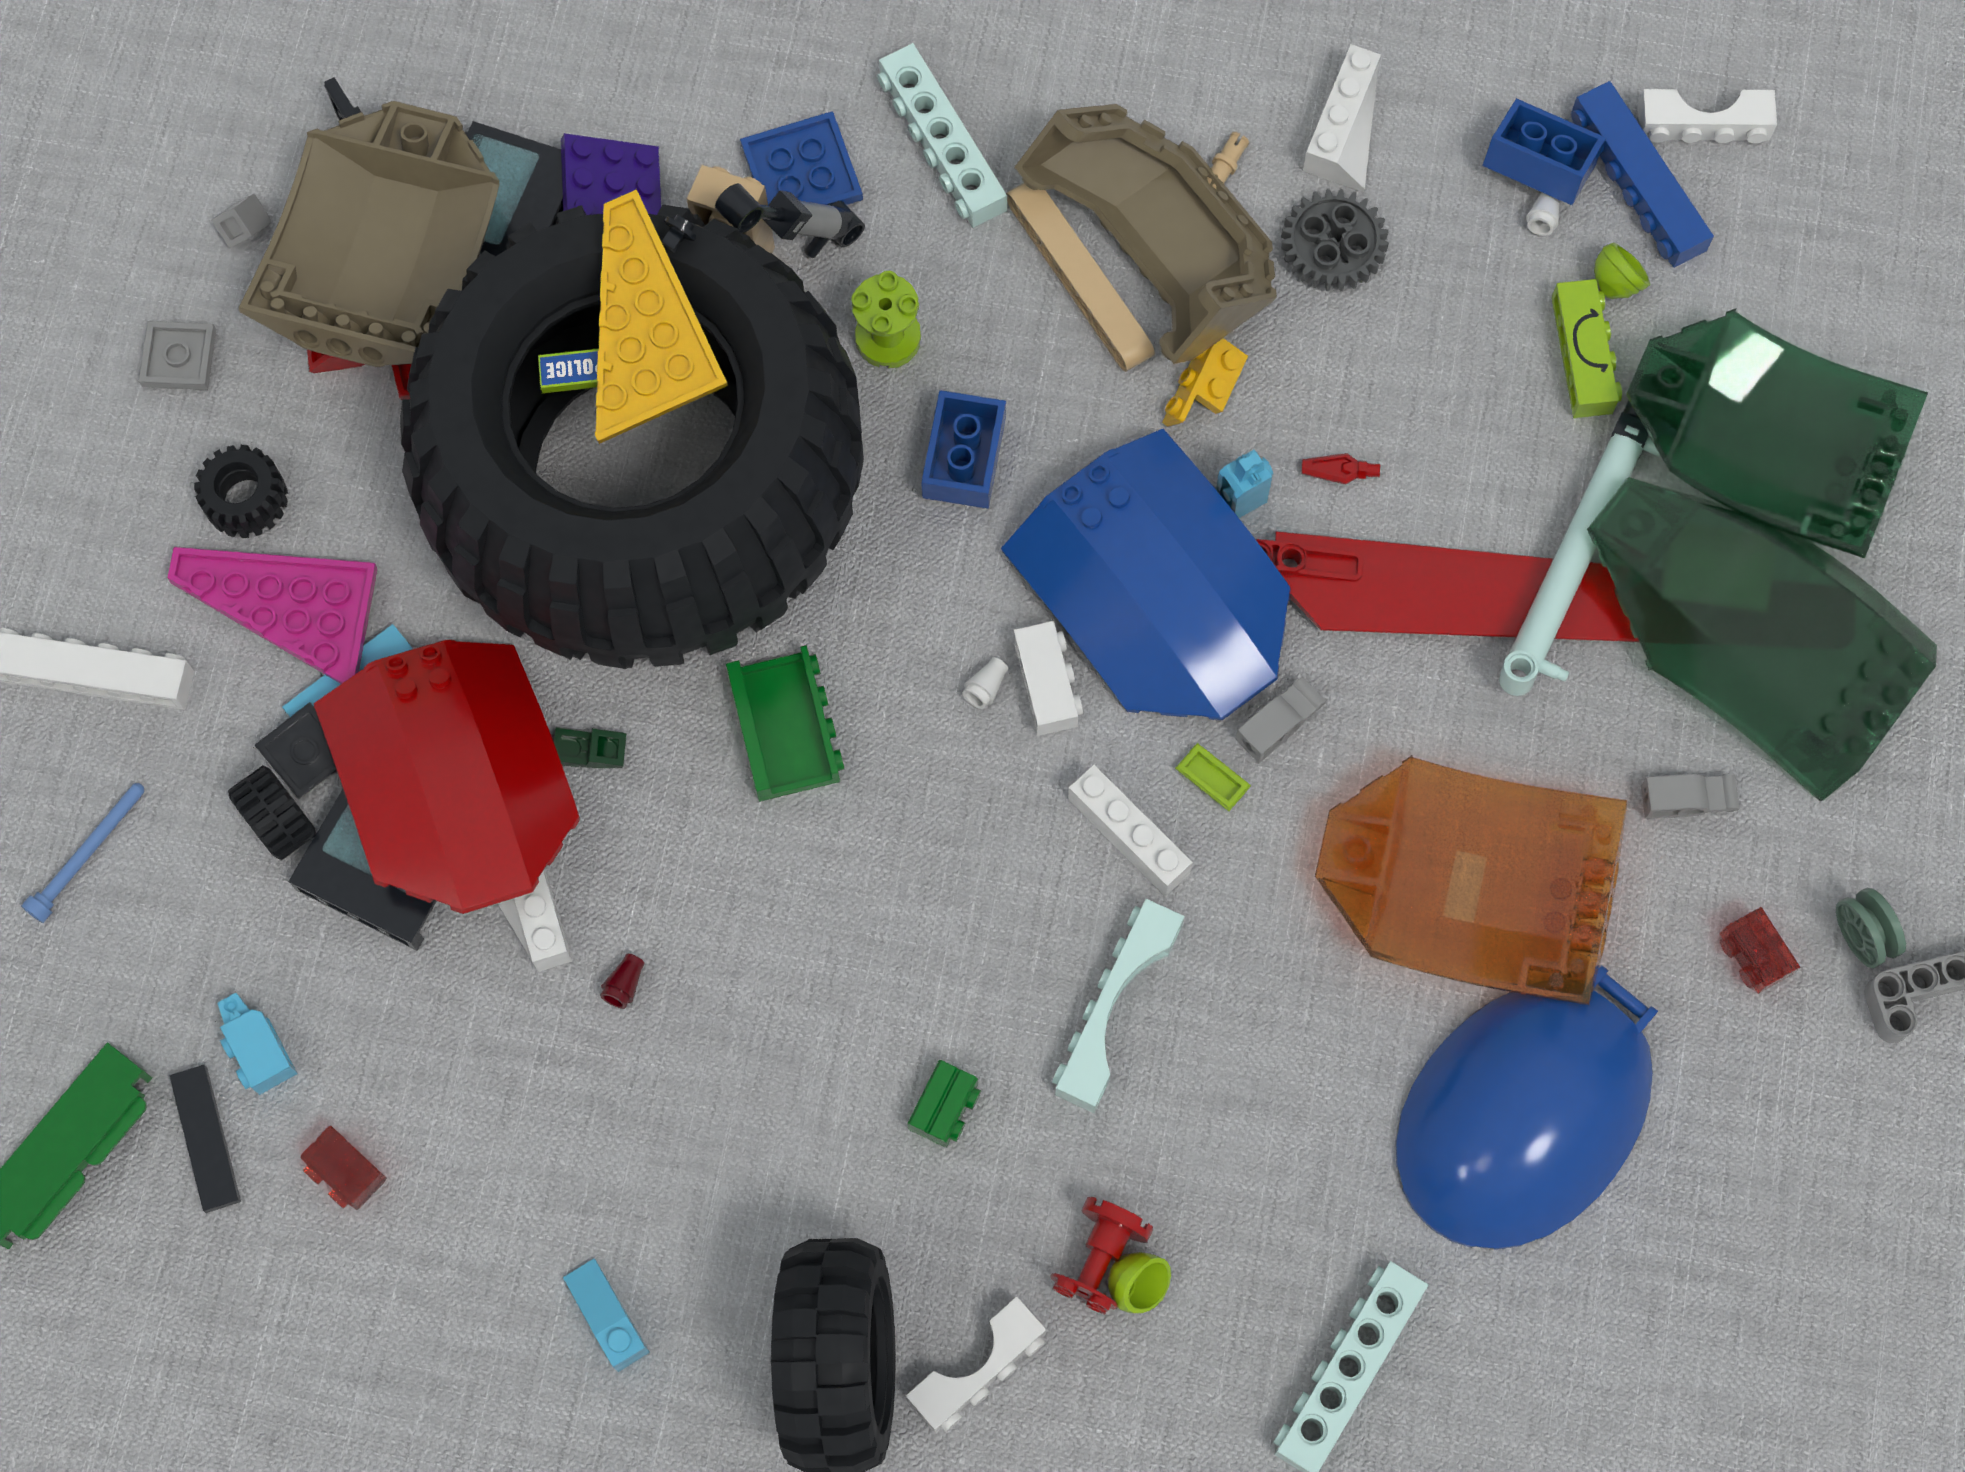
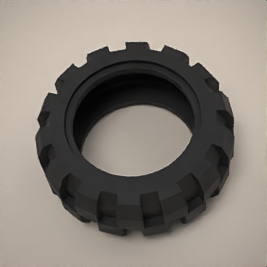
M858 1238L808 1239L784 1253L780 1264V1272L777 1275L771 1333V1379L779 1446L783 1458L787 1460V1464L803 1472H866L882 1464L885 1459L890 1441L894 1412L896 1348L894 1310L888 1268L886 1267L885 1256L882 1250Z

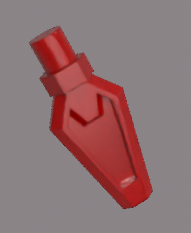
M1348 453L1302 459L1301 474L1346 485L1356 478L1380 477V464L1367 463V461L1361 460L1357 461Z

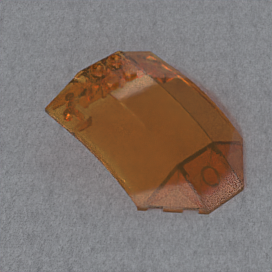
M1411 755L1402 761L1401 766L1386 776L1381 775L1360 789L1359 794L1343 804L1340 802L1329 810L1315 878L1366 951L1373 958L1473 985L1589 1005L1605 947L1619 871L1628 802L1627 800L1541 788L1494 779L1414 758Z

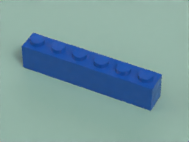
M1611 81L1577 96L1571 111L1573 123L1606 137L1600 158L1605 164L1607 175L1612 181L1617 182L1622 190L1625 202L1628 206L1633 207L1639 215L1641 226L1645 232L1651 233L1657 243L1660 255L1664 259H1668L1672 267L1675 268L1707 252L1714 235Z

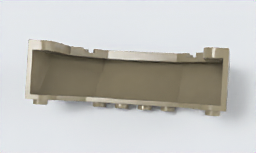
M1118 104L1057 110L1014 168L1022 176V181L1033 190L1055 189L1092 209L1099 217L1101 225L1110 231L1120 243L1119 245L1123 252L1130 255L1139 266L1141 274L1153 283L1159 291L1160 297L1170 304L1172 310V331L1166 332L1159 340L1161 352L1168 360L1176 364L1195 359L1277 298L1276 289L1271 286V281L1275 278L1274 262L1269 259V253L1273 250L1272 241L1223 182L1218 179V176L1214 175L1213 170L1191 145L1184 141L1179 145L1164 138V130L1146 120L1139 124L1127 117V109ZM1207 177L1212 179L1210 184L1208 183Z

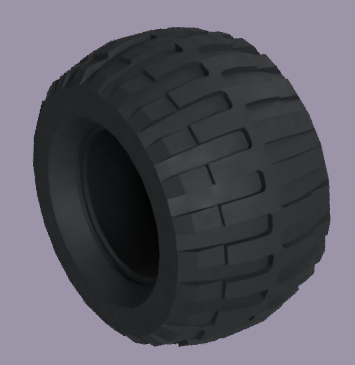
M580 205L556 213L559 224L537 231L530 222L508 236L507 250L497 256L484 251L466 269L467 274L462 279V291L447 289L429 322L428 333L422 334L419 347L415 348L407 384L410 399L402 400L400 413L401 445L405 451L402 473L411 500L418 513L424 535L431 549L437 553L448 574L465 597L481 604L485 613L509 633L520 638L526 633L532 637L536 645L569 660L572 657L581 660L588 653L591 661L603 666L627 669L633 667L634 659L649 658L653 666L659 667L684 664L683 654L705 646L709 655L735 647L738 644L737 634L749 626L755 632H758L770 625L787 611L788 597L796 599L800 593L804 594L827 566L826 555L828 549L834 550L853 515V496L859 487L864 462L861 417L856 375L846 350L839 342L836 324L809 290L804 292L803 281L792 268L772 253L767 252L760 245H756L748 235L739 232L737 228L716 219L711 220L705 225L698 214H692L689 208L662 205L657 215L648 214L661 242L670 230V227L663 222L666 217L674 219L676 215H679L695 226L692 230L697 236L694 241L684 237L675 254L665 247L664 249L727 381L728 386L711 394L726 404L735 416L734 426L719 458L697 481L677 494L642 506L612 508L583 503L555 490L536 474V468L542 443L555 419L573 400L592 388L542 393L538 355L599 349L603 214L586 215L583 206Z

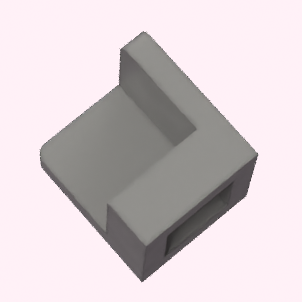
M252 194L225 209L214 217L212 222L228 247L231 248L254 236L270 224L271 219L256 195Z

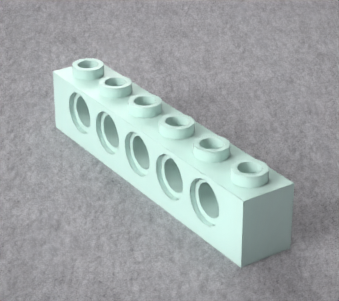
M914 43L879 59L880 73L877 74L880 86L884 92L890 91L894 98L892 102L897 114L900 117L905 116L909 122L908 130L911 137L916 143L920 141L925 149L923 154L928 165L931 168H937L940 173L939 181L947 194L951 192L956 200L954 204L962 219L967 218L974 228L1006 212L1007 195ZM906 84H913V85H915V86L912 87V88H905V87H903V86L906 85ZM922 109L930 110L928 113H920L918 111ZM938 134L946 135V137L942 139L934 138V136ZM955 159L962 161L960 164L949 163ZM968 185H975L978 187L975 190L965 189V187Z
M1392 1261L1388 1263L1385 1269L1378 1266L1367 1284L1373 1288L1366 1300L1361 1297L1357 1300L1349 1314L1355 1320L1348 1331L1340 1329L1330 1348L1335 1350L1333 1357L1329 1363L1324 1360L1321 1361L1311 1378L1317 1382L1311 1394L1309 1395L1303 1391L1292 1410L1298 1414L1292 1426L1290 1427L1284 1423L1273 1442L1279 1446L1274 1455L1301 1472H1319L1429 1285ZM1382 1295L1389 1296L1395 1303L1394 1312L1390 1314L1381 1312L1376 1304L1377 1297ZM1359 1328H1372L1377 1336L1376 1343L1373 1345L1363 1344L1358 1338ZM1350 1358L1356 1362L1358 1366L1356 1376L1347 1377L1341 1373L1339 1369L1341 1359ZM1329 1389L1337 1393L1339 1397L1337 1408L1328 1409L1322 1405L1320 1394L1323 1390ZM1312 1421L1319 1426L1321 1433L1318 1440L1309 1441L1303 1437L1301 1426L1304 1422Z

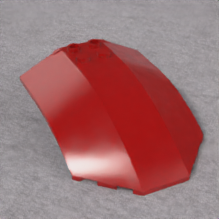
M443 640L370 662L364 669L313 703L347 798L374 884L385 888L391 885L406 891V895L429 903L433 900L450 905L451 910L462 914L532 893L538 885L539 876L545 867L552 864L562 849V841L570 829H575L580 821L579 813L555 744L514 645Z

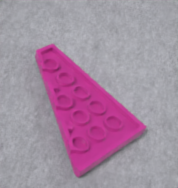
M180 547L173 548L167 577L171 584L340 684L359 672L377 575L375 563Z

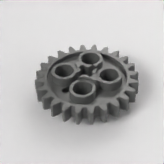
M1326 189L1325 197L1323 198L1315 191L1313 192L1312 202L1303 197L1300 203L1301 208L1293 205L1291 216H1286L1285 228H1282L1281 238L1285 240H1282L1281 250L1287 251L1284 259L1285 262L1294 261L1291 269L1292 273L1300 270L1303 271L1302 282L1311 277L1314 279L1313 288H1316L1320 282H1324L1326 291L1331 289L1332 284H1337L1341 292L1346 282L1355 289L1358 278L1367 283L1370 276L1369 272L1377 274L1379 264L1384 263L1386 254L1383 252H1387L1389 242L1385 241L1388 236V229H1381L1384 226V218H1375L1378 211L1377 207L1369 210L1366 208L1367 198L1358 203L1355 201L1356 192H1353L1349 198H1345L1343 189L1339 190L1337 196H1332L1330 189ZM1323 216L1327 217L1329 224H1327ZM1346 218L1350 222L1344 224L1337 221V219ZM1316 229L1320 233L1314 235L1308 233L1306 230ZM1350 246H1360L1363 250L1354 251ZM1340 255H1342V258L1344 259V261H1345L1347 264H1344V263L1342 262V260H1341V258H1340ZM1322 256L1330 257L1333 261L1323 262L1319 258Z

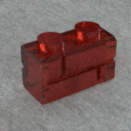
M1762 907L1730 923L1719 933L1722 937L1720 944L1723 951L1728 957H1735L1742 968L1739 970L1741 979L1748 988L1754 987L1758 994L1792 976L1801 968Z
M332 1126L327 1127L300 1156L307 1164L303 1171L318 1185L324 1180L332 1188L328 1195L343 1209L348 1204L355 1210L360 1209L387 1179Z

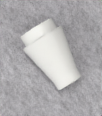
M1541 192L1526 216L1527 226L1531 232L1540 236L1550 235L1558 227L1560 200Z
M992 657L982 669L964 683L965 689L962 694L965 700L979 709H984L987 705H991L1004 675L1008 671V666L999 658Z

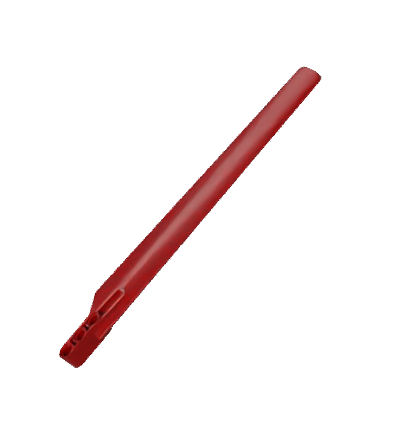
M1278 531L1275 532V541L1255 539L1290 586V599L1320 630L1516 638L1553 561V558ZM1292 559L1299 566L1287 567L1283 560ZM1590 562L1554 639L1843 649L1849 645L1854 635V598L1849 590L1840 586L1771 580L1766 612L1662 598V569Z

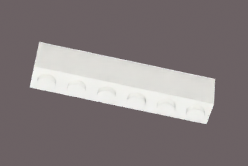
M0 628V682L181 710L186 708L195 671L186 659L180 655L167 653L165 657L152 655L147 650L133 648L131 652H127L105 643H100L98 647L88 646L83 641L66 638L65 642L55 641L44 634L33 633L31 637L22 636L11 629Z

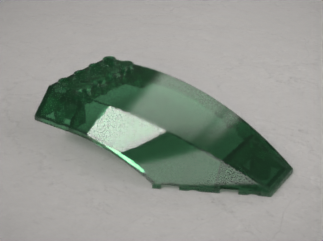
M1628 477L1587 528L1593 544L1599 549V558L1603 567L1607 566L1616 589H1614L1623 613L1630 620V629L1634 638L1638 637L1647 658L1644 661L1648 670H1653L1720 715L1762 749L1819 801H1823L1861 770L1936 667L1937 644L1885 597L1833 556L1769 517Z

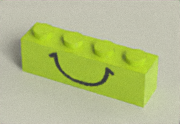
M1596 279L1557 283L1551 299L1573 418L1611 415L1618 402L1622 400V388L1619 381L1615 382L1613 372L1616 370V356L1614 351L1609 350L1608 341L1611 338L1609 321H1604L1602 311L1605 309L1603 291H1598Z

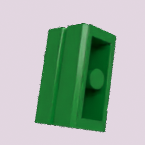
M939 1060L907 1123L908 1129L946 1148L950 1140L957 1142L966 1124L961 1118L966 1108L973 1110L981 1094V1090L977 1089L978 1078Z

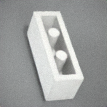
M1054 621L1015 629L1014 645L1037 736L1078 727V715L1083 714L1079 694H1072L1070 683H1075L1071 663H1065L1062 652L1067 651L1063 631H1056Z

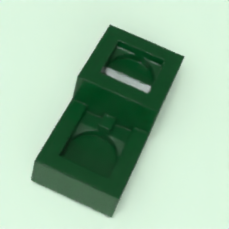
M555 728L553 742L562 766L623 768L627 733L593 728L591 732Z

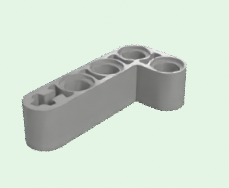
M1965 951L1884 970L1868 982L1865 986L1864 995L1876 1032L1882 1040L1888 1043H1898L1916 1029L1918 1022L1912 1002L1965 990ZM1947 966L1957 970L1959 980H1954L1948 976ZM1912 975H1918L1923 978L1926 986L1925 989L1919 988L1914 984ZM1878 983H1884L1889 986L1892 993L1891 997L1880 993ZM1890 1017H1896L1902 1022L1903 1031L1895 1030L1891 1026Z

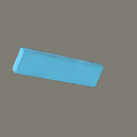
M392 624L364 645L359 671L372 661L409 651L413 648ZM324 675L282 708L291 717L309 702L314 706L313 703L341 684Z

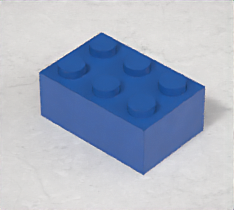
M1516 98L1494 133L1482 166L1573 205L1596 166L1606 137Z
M939 390L921 482L922 498L989 509L1006 420L1005 400Z

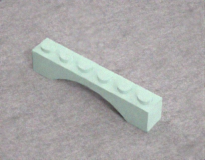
M1145 899L1142 908L1135 906L1127 923L1132 929L1127 939L1120 937L1112 956L1117 958L1112 971L1107 968L1104 970L1097 988L1102 989V992L1097 1002L1090 1000L1082 1019L1086 1020L1087 1024L1082 1034L1077 1031L1075 1032L1067 1051L1071 1052L1072 1055L1068 1064L1064 1065L1061 1063L1055 1073L1052 1083L1057 1085L1056 1096L1095 1113L1110 1080V1071L1106 1059L1105 1032L1112 1008L1123 989L1137 974L1152 963L1169 955L1183 926L1185 916L1148 899Z

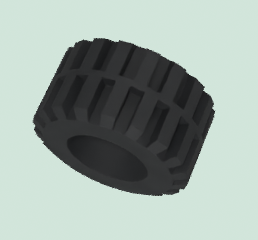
M234 445L226 446V452L221 453L220 449L213 453L215 458L212 460L206 458L203 462L205 469H198L196 477L200 482L194 483V490L197 493L195 497L209 521L220 532L225 531L228 536L234 538L237 533H239L241 538H249V533L251 532L259 536L263 534L261 529L267 526L270 530L275 526L273 522L275 518H282L284 513L281 507H287L288 503L285 494H288L287 486L272 459L268 455H264L262 450L255 447L251 451L248 445H241L239 450ZM245 480L258 482L255 492L247 500L239 503L225 501L228 491L235 484Z
M262 765L228 790L231 802L275 858L282 861L315 837V827L270 768Z

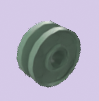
M1867 887L1856 894V900L1847 897L1836 904L1835 913L1842 935L1851 951L1864 965L1874 969L1885 962L1886 956L1894 959L1906 951V940L1900 921L1891 905L1878 891Z

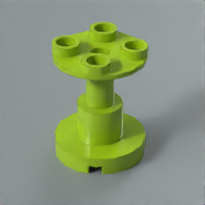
M883 271L864 280L851 297L852 312L857 321L855 328L856 347L862 358L871 365L898 368L908 363L917 354L920 347V324L916 319L919 310L918 295L908 281L897 276L893 271Z

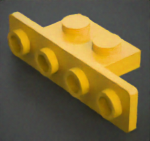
M1222 338L1191 360L1188 368L1179 377L1178 383L1180 385L1175 396L1168 401L1165 407V412L1167 413L1162 423L1167 427L1183 423L1194 399L1215 414L1223 412L1248 355Z

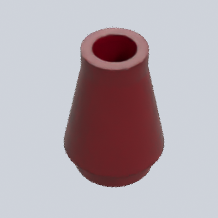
M626 954L622 962L601 985L603 991L600 997L614 1007L625 1009L628 1003L633 1002L641 970L645 964L644 961L633 954Z

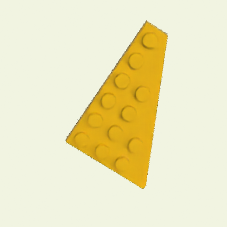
M637 189L605 203L603 208L604 229L602 235L603 255L600 285L601 306L599 314L600 332L595 431L599 444L728 386Z

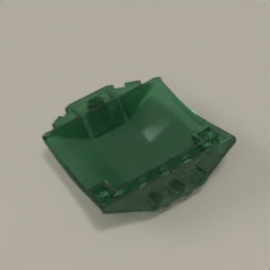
M1737 308L1727 311L1725 316L1709 322L1702 320L1683 327L1681 332L1663 338L1661 335L1650 339L1626 396L1669 471L1708 497L1753 520L1780 531L1865 558L1898 476L1928 392L1870 375L1812 354L1757 326L1737 313Z

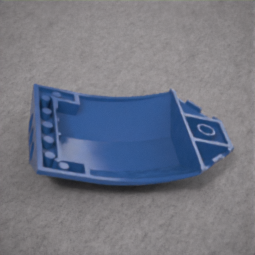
M1164 428L1103 453L1049 493L1001 547L1005 556L1081 649L1126 709V712L1139 713L1140 711L1159 712L1161 715L1188 717V715L1208 717L1211 720H1224L1278 679L1281 647L1283 646L1286 626L1285 618L1291 588L1242 521Z

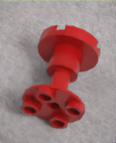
M1087 1197L1081 1211L1086 1217L1095 1222L1086 1243V1247L1091 1250L1077 1281L1056 1273H1052L1050 1278L1055 1282L1052 1288L1054 1291L1071 1299L1076 1294L1087 1300L1086 1306L1105 1315L1109 1309L1118 1308V1304L1097 1291L1110 1261H1119L1129 1239L1147 1243L1153 1232V1226L1148 1223L1141 1227L1143 1219L1136 1214L1105 1200L1102 1201L1101 1206L1095 1205L1097 1201L1095 1197Z

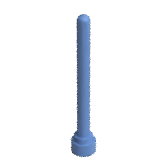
M140 783L133 784L41 894L37 892L34 896L30 895L24 901L21 907L41 923L48 919L53 913L50 910L54 906L53 900L143 795L144 786Z

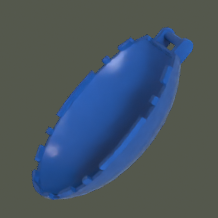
M1601 965L1585 985L1571 980L1541 982L1516 989L1488 1003L1466 1019L1443 1041L1425 1063L1414 1081L1400 1115L1396 1139V1167H1398L1403 1185L1402 1190L1412 1209L1429 1228L1449 1241L1470 1248L1483 1247L1498 1250L1519 1247L1531 1241L1543 1239L1584 1212L1615 1178L1631 1153L1645 1122L1652 1086L1653 1070L1650 1046L1642 1030L1657 1014L1658 1010L1652 1005L1648 1008L1612 979L1607 974L1609 970ZM1597 985L1638 1017L1639 1021L1635 1024L1617 1006L1593 989Z

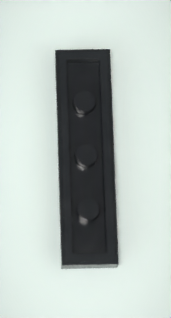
M201 1065L169 1075L203 1211L208 1213L240 1203L241 1199L207 1066Z

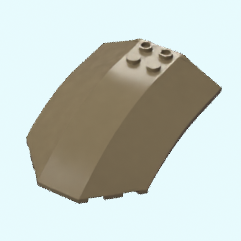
M397 101L382 104V110L365 116L360 112L338 121L339 125L324 131L317 128L307 132L302 157L282 215L239 306L240 313L295 342L304 349L374 367L412 364L415 348L419 347L422 334L428 333L429 322L435 314V310L447 289L462 291V279L467 274L466 269L479 257L500 185L499 179L494 172L489 170L484 162L483 155L473 140H469L463 131V125L457 116Z

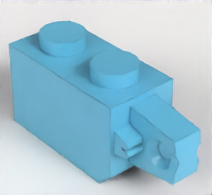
M1252 450L1245 455L1239 456L1219 471L1216 490L1238 518H1241L1267 503L1273 470L1264 457L1260 458L1257 452Z
M237 993L217 1003L224 1025L220 1028L225 1038L221 1039L220 1042L230 1059L233 1057L237 1059L241 1068L236 1070V1073L245 1089L251 1087L256 1093L261 1095L298 1074L269 1018H266L260 1011L250 1010Z

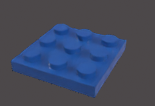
M833 111L740 139L752 178L765 185L768 204L780 190L791 192L800 201L832 205L837 201H843L848 205L863 200L862 190Z

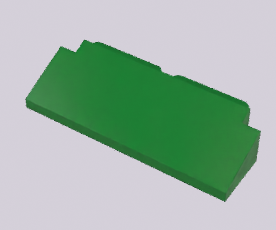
M108 1042L0 1168V1246L7 1249L11 1248L13 1243L6 1238L11 1231L23 1240L26 1238L29 1240L38 1239L84 1185L85 1175L82 1171L88 1164L92 1166L100 1165L146 1111L147 1103L143 1099L145 1095L137 1090L134 1084L140 1078L149 1083L152 1077Z

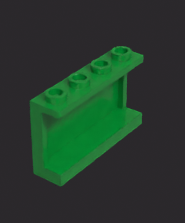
M807 645L800 646V653L741 667L739 660L726 663L759 802L839 783L838 771L844 770L840 749L833 751L830 740L836 738L832 717L825 719L822 708L828 706L824 685L817 687L814 676L821 674L816 654L809 655Z

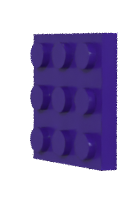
M564 133L561 138L563 211L582 205L586 215L603 214L605 203L637 189L648 214L657 215L661 208L659 146Z

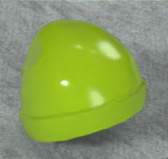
M1615 242L1603 246L1595 261L1594 274L1600 291H1603L1606 298H1629L1651 285L1645 269L1631 253Z
M1134 1252L1121 1256L1119 1261H1114L1108 1276V1289L1113 1301L1118 1304L1120 1310L1127 1313H1144L1155 1308L1163 1300L1169 1288L1171 1280L1170 1266L1165 1259L1151 1253Z

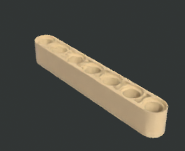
M1023 183L1007 192V203L1013 214L1119 367L1127 372L1153 357L1155 351L1148 336L1046 190H1033Z

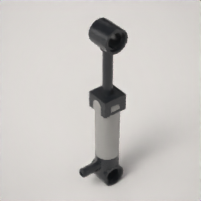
M737 183L725 189L715 203L717 211L741 233L749 231L760 219H763L781 239L793 240L797 234L814 236L813 240L804 250L805 254L810 258H815L830 239H834L841 247L851 245L861 236L865 229V224L843 201H837L832 205L800 201L788 191L780 190L768 206L760 205L741 184Z

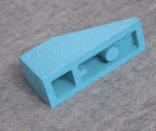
M595 1258L563 1277L594 1336L616 1371L620 1372L650 1353Z

